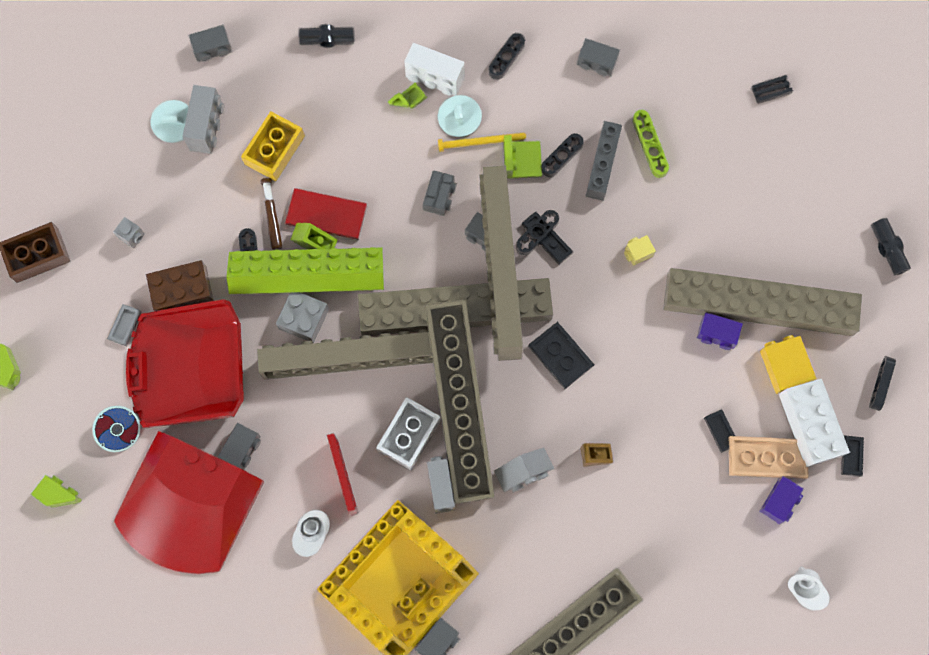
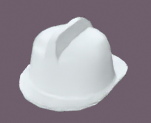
M312 510L299 519L293 534L292 545L295 552L300 556H313L321 548L330 527L329 518L324 512Z
M801 566L788 581V587L803 607L810 610H822L829 604L830 596L821 583L819 575L815 571L804 569Z

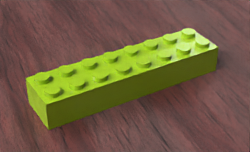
M382 247L229 252L226 276L229 294L384 290Z

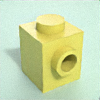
M648 235L639 239L635 237L629 240L624 255L627 261H631L632 265L635 266L652 258L656 250Z

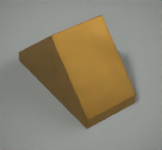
M582 444L580 449L583 467L613 463L611 444Z

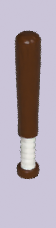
M263 178L261 179V185L264 187L266 199L265 207L271 248L273 250H280L283 245L275 201L272 198V179Z

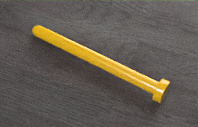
M524 132L504 134L512 135V141L526 139V133ZM504 135L452 141L438 139L439 152H444V149L500 143L504 142Z

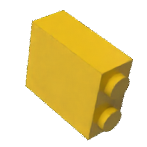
M793 335L783 338V341L779 343L775 341L764 344L765 347L760 351L776 394L781 393L785 389L817 380L801 336L794 338Z

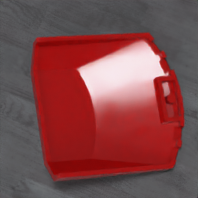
M222 299L141 314L137 320L140 321L137 329L131 335L133 338L131 349L128 348L126 383L128 395L132 397L134 407H132L133 411L138 414L143 428L235 417L244 400L241 323L231 302Z
M158 431L121 504L114 523L124 539L138 553L162 567L192 574L220 572L265 481L173 436Z

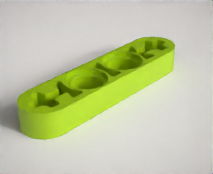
M638 110L634 113L632 120L652 174L657 178H663L669 170L668 161L649 113L645 110ZM639 116H641V118H645L643 122L645 127L643 128L641 120H638ZM648 131L653 137L647 140L643 137V132ZM656 148L659 154L652 156L649 153V149ZM657 160H659L660 167H664L662 172L656 170L658 166Z

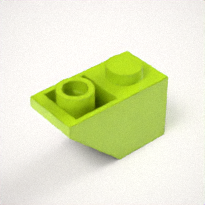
M45 475L31 493L33 497L51 508L80 503L82 500L77 496L79 493L70 486L68 488L62 485L63 481L55 475L53 477Z

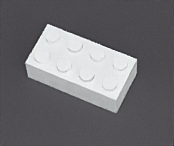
M822 379L791 387L779 393L793 435L798 441L797 445L802 459L807 467L850 453Z

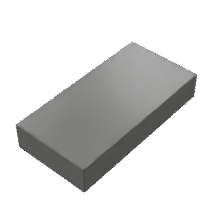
M122 304L107 339L127 347L142 312Z

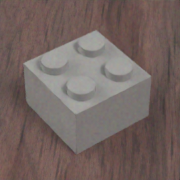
M290 292L276 325L282 331L314 343L329 311L327 303L300 292Z

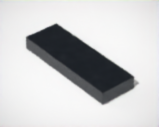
M535 211L522 222V226L528 230L541 216ZM535 228L532 231L535 237L543 235V231L540 228ZM554 230L540 243L558 265L573 254V250Z

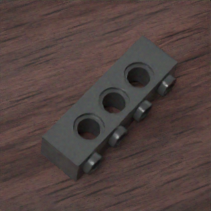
M608 121L603 123L585 197L604 201L622 128L621 124Z

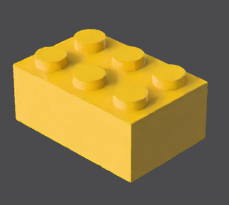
M270 111L241 156L244 164L276 182L304 139L303 128Z

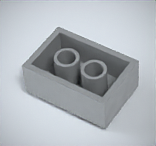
M193 85L182 136L190 151L212 154L213 148L216 147L217 137L215 135L216 131L220 129L219 116L224 110V103H222L216 88Z

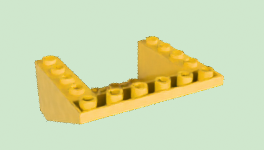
M397 500L317 590L382 654L408 655L479 573L464 556Z

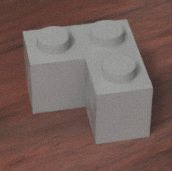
M540 448L514 458L494 470L504 492L509 490L516 492L524 488L522 485L524 483L528 485L537 479L539 481L548 477V472L553 470L554 467L545 448Z

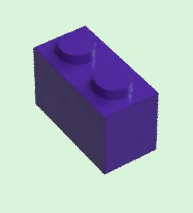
M705 312L701 319L697 339H700L705 344H717L725 350L734 349L738 344L743 323Z
M784 476L778 478L759 512L779 524L785 521L788 522L794 513L791 511L795 504L798 505L803 498L801 493L804 488Z

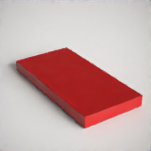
M294 188L285 224L295 227L297 223H311L327 234L359 240L367 203Z
M334 433L328 434L329 446L348 513L351 516L358 514V509L339 441Z

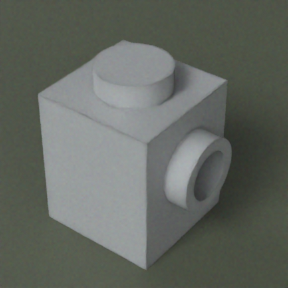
M126 217L122 219L113 231L120 240L132 248H135L145 235L138 225Z

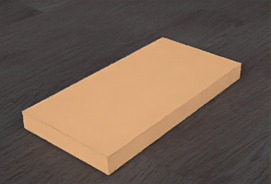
M729 437V476L769 478L784 476L793 479H808V467L802 459L796 439Z

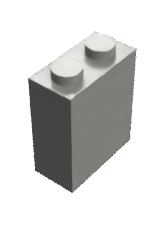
M442 457L431 458V461L427 462L435 513L454 511L455 505L447 459H442Z

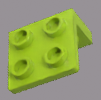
M504 135V166H506L507 178L542 177L540 141L512 142V135Z

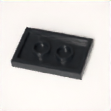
M558 321L528 345L564 389H567L595 365Z

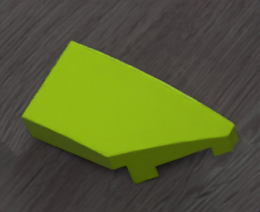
M414 82L404 92H398L388 103L392 106L414 108L428 97Z

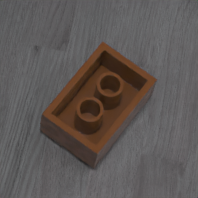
M53 222L0 242V252L9 277L16 283L71 262L60 231Z
M202 260L146 274L154 311L214 301L207 268Z

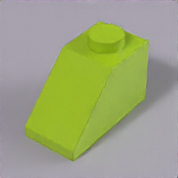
M297 223L290 239L305 249H333L337 243L336 238L311 223Z
M0 344V386L14 390L15 386L20 382L21 372L11 349L4 344Z

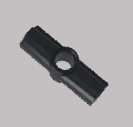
M322 24L319 28H299L300 45H319L323 48H331L335 44H354L355 42L354 27H334L330 24Z
M882 218L872 223L871 227L878 240L879 252L884 258L886 257L894 276L910 270L911 267L903 252V242L899 236L895 235L888 219Z

